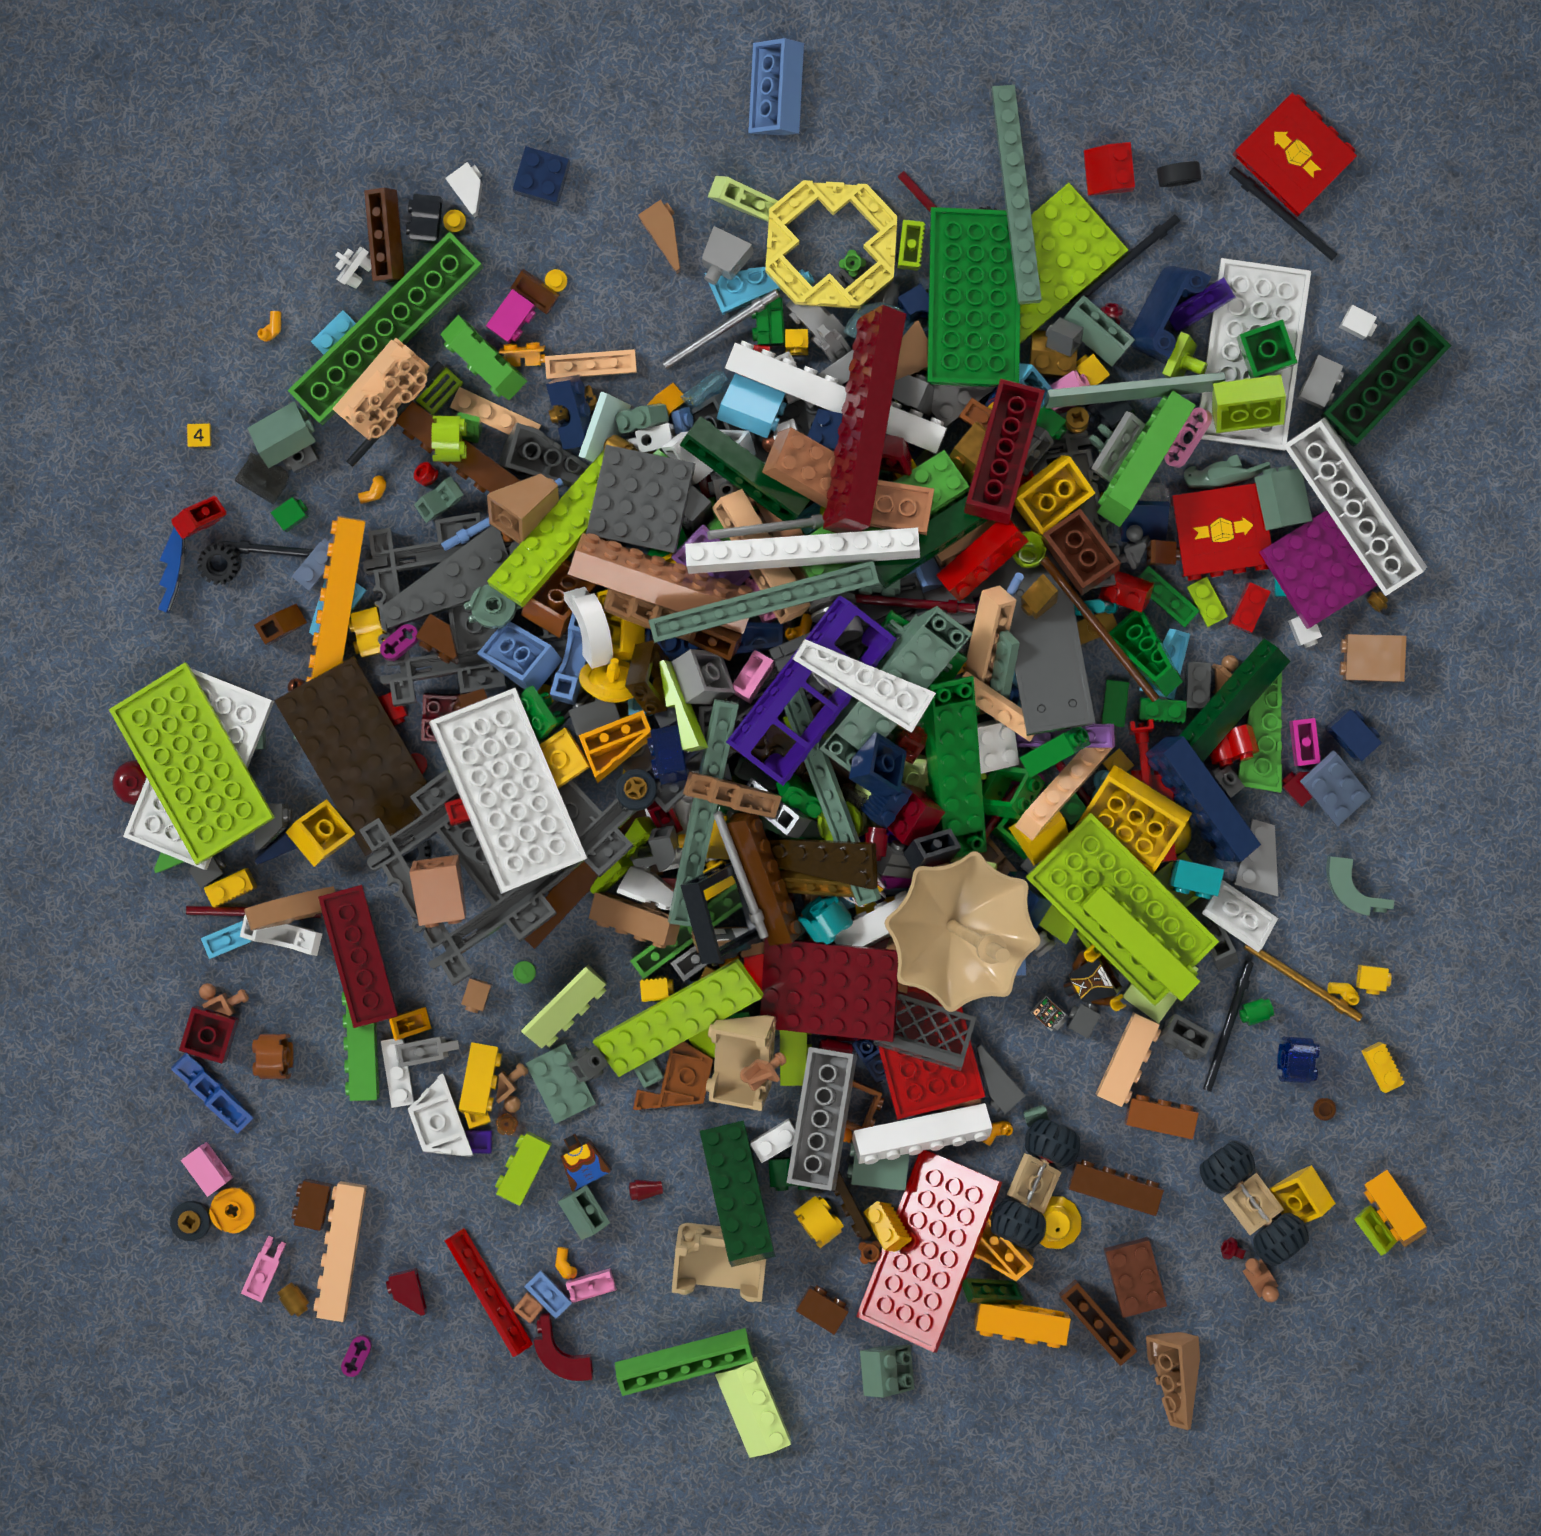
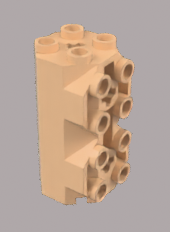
M391 339L334 406L333 410L369 441L372 438H379L395 423L397 408L402 403H409L414 400L423 390L427 382L426 374L429 372L430 366L399 339Z

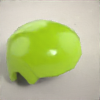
M1023 531L1022 533L1029 542L1012 557L1023 568L1037 567L1045 557L1047 548L1044 546L1040 534L1034 531Z

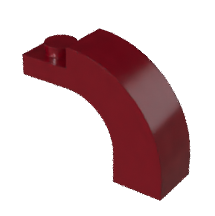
M542 1313L540 1320H537L538 1334L542 1333V1336L534 1338V1346L541 1362L547 1369L561 1378L572 1381L592 1380L591 1354L570 1355L559 1349L553 1338L551 1314Z

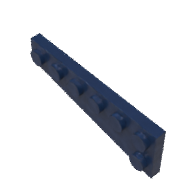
M747 622L740 647L736 654L754 652V650H769L783 644L784 625L780 623ZM645 628V642L652 641L651 629ZM676 637L657 642L671 662L690 649L704 650Z

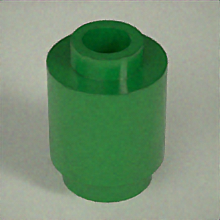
M1261 998L1241 1005L1242 1010H1239L1242 1023H1247L1248 1026L1270 1020V1017L1274 1016L1273 1006L1269 999L1264 1000Z

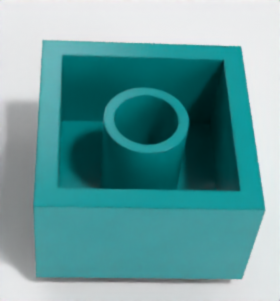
M1177 859L1173 861L1168 885L1174 886L1173 891L1189 894L1191 890L1196 891L1195 896L1212 899V895H1219L1224 869Z

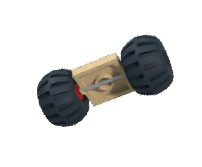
M1039 1119L1030 1126L1025 1137V1148L1029 1154L1024 1153L1007 1193L1009 1197L1020 1203L1004 1200L996 1206L991 1214V1232L994 1235L1025 1249H1033L1042 1241L1046 1232V1219L1041 1213L1044 1214L1061 1175L1060 1171L1049 1166V1164L1059 1168H1066L1074 1163L1079 1156L1081 1147L1080 1137L1076 1132L1047 1119Z
M1231 1141L1209 1156L1200 1165V1176L1205 1186L1218 1194L1225 1193L1233 1186L1236 1187L1222 1199L1249 1235L1256 1232L1263 1225L1265 1226L1253 1238L1254 1249L1259 1258L1265 1263L1277 1266L1292 1257L1308 1243V1229L1305 1223L1292 1213H1285L1276 1220H1272V1218L1284 1210L1257 1173L1243 1182V1179L1255 1169L1254 1158L1251 1151L1245 1145L1237 1141Z

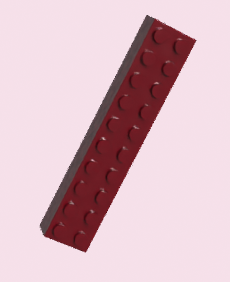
M881 305L861 316L856 324L857 336L852 347L854 350L853 359L849 365L850 376L845 387L846 399L841 410L843 416L838 428V444L834 450L835 462L830 473L832 479L830 488L827 491L828 502L823 513V529L833 533L859 532L870 527L906 319V313L886 305Z

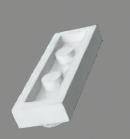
M394 1038L381 1040L391 1108L412 1105L414 1103L409 1066L398 1067L395 1045L405 1043L404 1038L396 1041Z

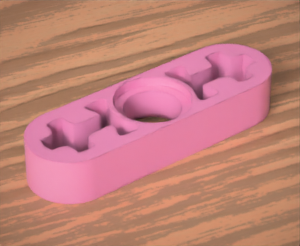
M1203 408L1192 410L1164 457L1168 465L1176 468L1185 465L1212 422V415L1208 410ZM1198 415H1202L1203 422H1199ZM1191 425L1195 426V428H1198V431L1193 428H1190ZM1190 431L1193 434V439L1190 443L1185 444L1183 440L1184 435ZM1178 445L1185 447L1186 449L1182 450V448L1178 447ZM1174 453H1177V456L1179 457L1178 461H1176L1173 457Z

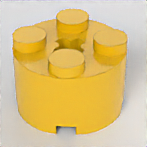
M814 1196L793 1213L798 1217V1221L808 1235L815 1239L816 1245L822 1248L842 1233L841 1229L844 1225L834 1214L830 1215L828 1210L831 1207L824 1198Z

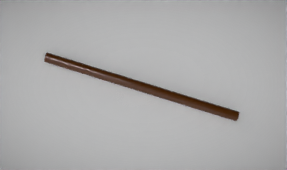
M1047 556L1044 557L1040 563L1152 702L1156 701L1160 696Z

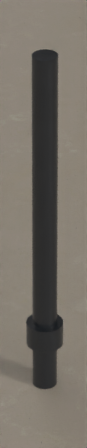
M1235 166L1230 170L1229 174L1242 184L1241 188L1246 192L1250 191L1332 261L1337 256L1335 251L1255 184V180L1250 176L1246 177Z
M1174 214L1162 225H1157L1148 237L1102 273L1073 298L1070 303L1074 306L1083 295L1086 298L1089 297L1158 239L1162 240L1167 236V232L1178 224L1180 219Z
M439 361L426 374L427 382L423 390L426 387H430L434 382L433 379L445 367ZM414 400L409 403H402L397 408L396 419ZM372 438L370 441L366 439L346 462L353 467L379 438Z
M245 540L240 542L222 541V544L228 542L229 547L233 545L235 547L234 551H239L240 554L252 552L307 558L314 550L253 544Z
M1245 960L1241 975L1237 977L1235 983L1237 987L1203 1087L1204 1090L1212 1092L1245 989L1248 990L1250 984L1249 977L1254 965L1253 962Z

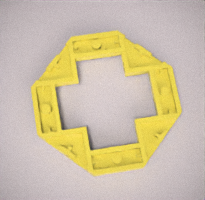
M803 180L769 208L765 272L795 305L860 309L894 280L897 215L868 184L846 185L841 182L813 183V181ZM817 200L832 215L851 202L878 231L876 235L863 245V248L877 263L846 289L830 273L812 287L784 257L799 245L797 237L786 226Z

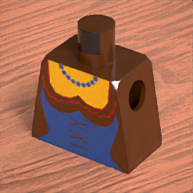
M575 1133L563 1139L569 1151L564 1153L561 1159L572 1192L611 1172L610 1165L590 1140L581 1145Z

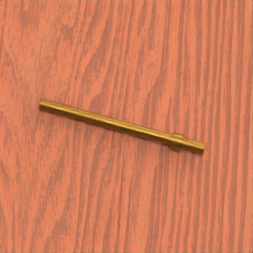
M1247 944L1244 946L1245 950L1332 1005L1335 1011L1340 1014L1344 1013L1357 1022L1361 1020L1363 1015L1350 1007L1349 1003L1342 998H1336L1261 949L1257 952Z

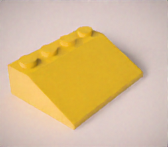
M1114 765L1076 826L1089 813H1092L1134 857L1140 859L1138 861L1153 875L1187 824L1192 813Z

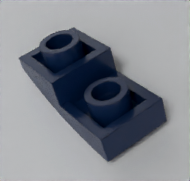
M859 1039V1041H855L852 1045L878 1084L886 1079L879 1047L873 1045L874 1040Z

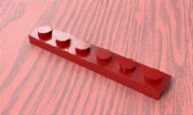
M465 1228L445 1239V1243L511 1355L515 1357L532 1346L533 1343Z

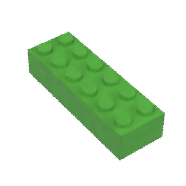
M1174 391L1170 393L1168 398L1166 396L1162 397L1139 437L1129 450L1128 455L1121 463L1117 473L1108 484L1106 491H1104L1097 502L1101 505L1097 511L1099 515L1119 527L1122 525L1196 406L1194 403Z

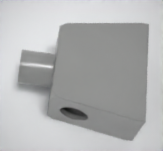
M714 226L702 256L703 266L709 269L704 279L713 285H716L720 276L732 280L753 255L752 244Z

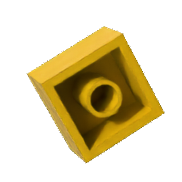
M327 799L296 820L286 831V834L313 867L343 847L355 835L354 831Z

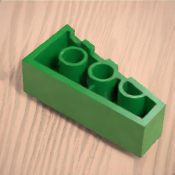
M1133 610L1109 632L1140 673L1163 695L1167 697L1183 682L1144 611L1141 613Z

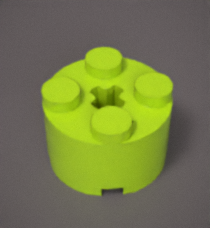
M433 416L435 423H432V449H435V454H437L432 455L433 462H461L462 459H466L467 446L465 441H462L463 436H467V423L465 419H462L461 416Z

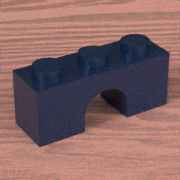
M919 284L898 297V307L903 313H906V319L909 323L917 319L928 320L929 289L925 290ZM927 330V331H925L924 333H925V335H926V337H927V339H928V330Z
M580 375L554 379L546 384L551 405L565 406L571 415L570 422L558 427L563 450L582 447L591 421L590 406L586 402L584 394V384L580 379Z

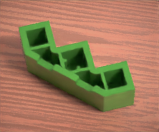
M457 315L440 334L446 341L444 346L452 353L456 352L468 363L467 368L476 376L479 374L490 384V390L497 397L504 396L507 400H510L527 382L521 372L499 354L498 350L482 338L476 329L460 315Z

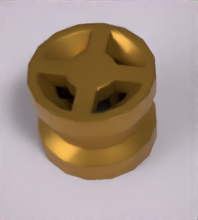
M1073 407L1067 412L1066 427L1075 434L1084 432L1088 426L1089 414L1082 407Z

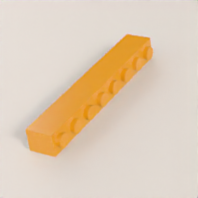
M337 516V521L332 520L330 534H334L333 543L328 544L327 549L330 563L329 566L325 565L323 579H327L326 588L321 587L319 601H323L322 610L317 611L316 623L319 624L318 633L314 632L312 646H316L315 655L310 654L308 668H312L311 677L306 678V682L343 661L365 520Z

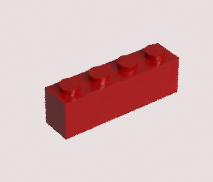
M1011 520L1009 525L996 522L936 576L947 590L961 602L1029 540Z

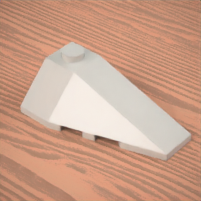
M630 866L618 887L617 893L644 903H651L652 901L658 908L670 911L674 888L656 873L651 872V867Z

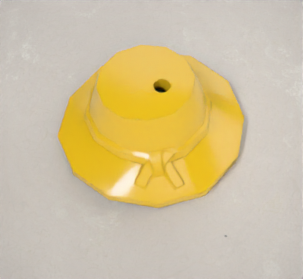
M1051 1196L1044 1214L1041 1213L1046 1219V1232L1040 1244L1046 1248L1062 1249L1073 1243L1080 1234L1081 1216L1074 1203L1063 1196Z

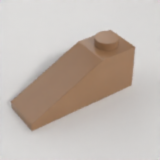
M659 200L638 214V217L676 274L681 271L672 217L675 213L668 203L663 204Z

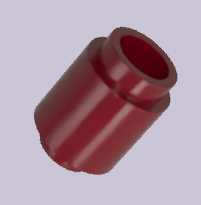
M868 827V833H865L864 842L876 843V860L881 861V857H886L887 829Z

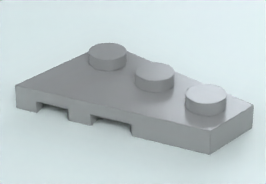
M1252 819L1250 830L1261 845L1240 862L1234 885L1278 896L1275 825Z

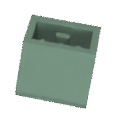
M911 1344L873 1347L860 1351L864 1396L884 1398L914 1390Z

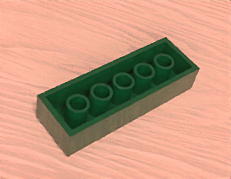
M1418 314L1323 412L1321 417H1326L1332 427L1352 447L1356 446L1452 345Z
M744 1120L701 1130L700 1136L729 1264L731 1267L776 1257Z

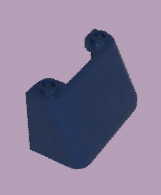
M1176 266L1164 268L1129 332V335L1135 339L1130 346L1164 364L1170 358L1176 345L1175 337L1170 332L1164 330L1180 297L1186 298L1191 293L1202 292L1207 287L1212 276L1194 269Z

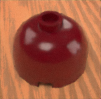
M137 760L127 761L120 765L112 779L113 790L117 797L131 805H136L147 778Z

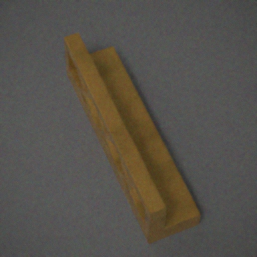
M787 869L780 871L788 893L855 898L850 884Z

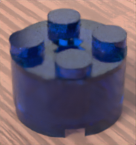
M1282 1037V1040L1285 1042L1284 1044H1279L1277 1055V1069L1282 1070V1075H1278L1281 1082L1308 1084L1311 1081H1316L1318 1069L1315 1065L1316 1058H1319L1320 1055L1319 1045L1314 1044L1312 1038Z

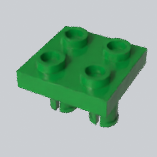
M532 685L526 688L519 698L540 745L554 727L564 724L565 719L563 716H560L562 714L560 711L551 713L548 709L552 705V698H546L549 694L544 692L539 695Z

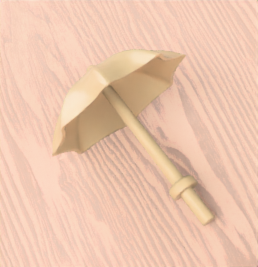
M976 851L969 853L959 861L945 866L917 867L913 872L911 886L906 897L899 907L886 918L884 923L893 938L898 954V982L928 992L949 1012L956 1011L964 1004L978 998L989 996L1006 997L1010 995L1019 967L1025 958L1039 946L1041 941L1029 917L1027 905L1028 883L1023 879L1013 878L997 871Z

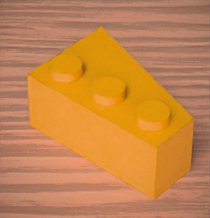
M643 710L578 735L597 783L654 737Z
M1388 1170L1364 1184L1366 1189L1363 1192L1371 1204L1375 1202L1379 1209L1376 1211L1384 1223L1388 1222L1392 1228L1389 1231L1397 1242L1400 1240L1402 1245L1406 1247L1427 1233L1426 1225Z
M990 1214L974 1257L978 1260H983L990 1264L992 1268L1017 1281L1033 1268L1035 1259L1025 1248L1018 1247L1012 1242L994 1235L991 1232Z

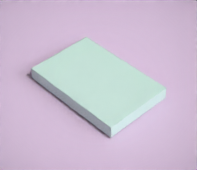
M600 393L579 457L593 463L604 450V443L607 438L612 435L621 436V433L618 432L615 416L621 411L630 410V404L607 393Z

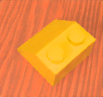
M1060 811L1033 841L1015 827L1016 823L1009 827V830L1033 866L1042 861L1069 834L1065 819Z
M1312 1165L1293 1173L1269 1188L1284 1209L1280 1212L1281 1215L1292 1213L1298 1216L1304 1223L1323 1216L1336 1204Z

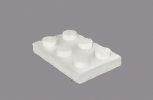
M1224 880L1221 882L1219 895H1212V899L1209 900L1202 912L1203 915L1257 952L1263 948L1278 920L1276 916Z

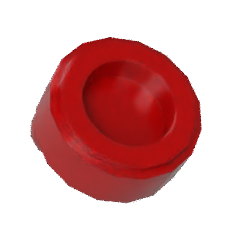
M423 462L415 469L414 480L423 486H430L438 478V470L429 462Z

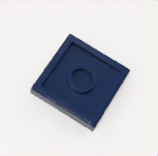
M1138 501L1121 525V542L1130 541L1126 536V531L1131 525L1140 526L1143 530V536L1149 535V541H1166L1170 509L1169 501Z

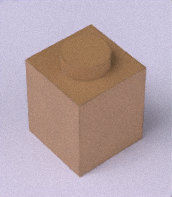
M473 977L469 978L461 1003L466 1006L465 1010L473 1013H478L479 1010L484 1011L493 984Z

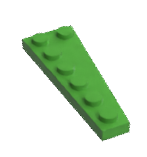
M1282 672L1248 710L1246 724L1253 727L1259 752L1253 754L1254 757L1252 759L1240 760L1238 778L1245 787L1279 793L1282 791Z

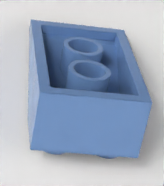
M512 622L507 623L504 628H498L477 653L520 687L526 689L533 685L537 691L563 660L550 644Z

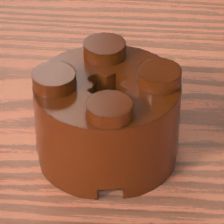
M260 1034L258 1039L253 1040L252 1050L253 1053H256V1062L253 1063L254 1076H259L260 1079H289L292 1073H288V1069L293 1068L294 1048L293 1042H288L287 1039L291 1037L290 1034Z

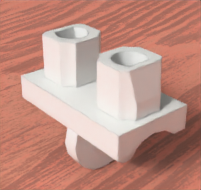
M359 247L350 260L349 258L354 253L350 249H347L344 255L339 252L336 253L335 256L340 260L335 267L341 270L347 264L336 278L340 283L357 288L363 280L354 273L358 266H361L368 272L371 270L369 252L362 247Z

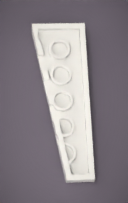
M804 639L792 658L911 733L936 694L926 688Z

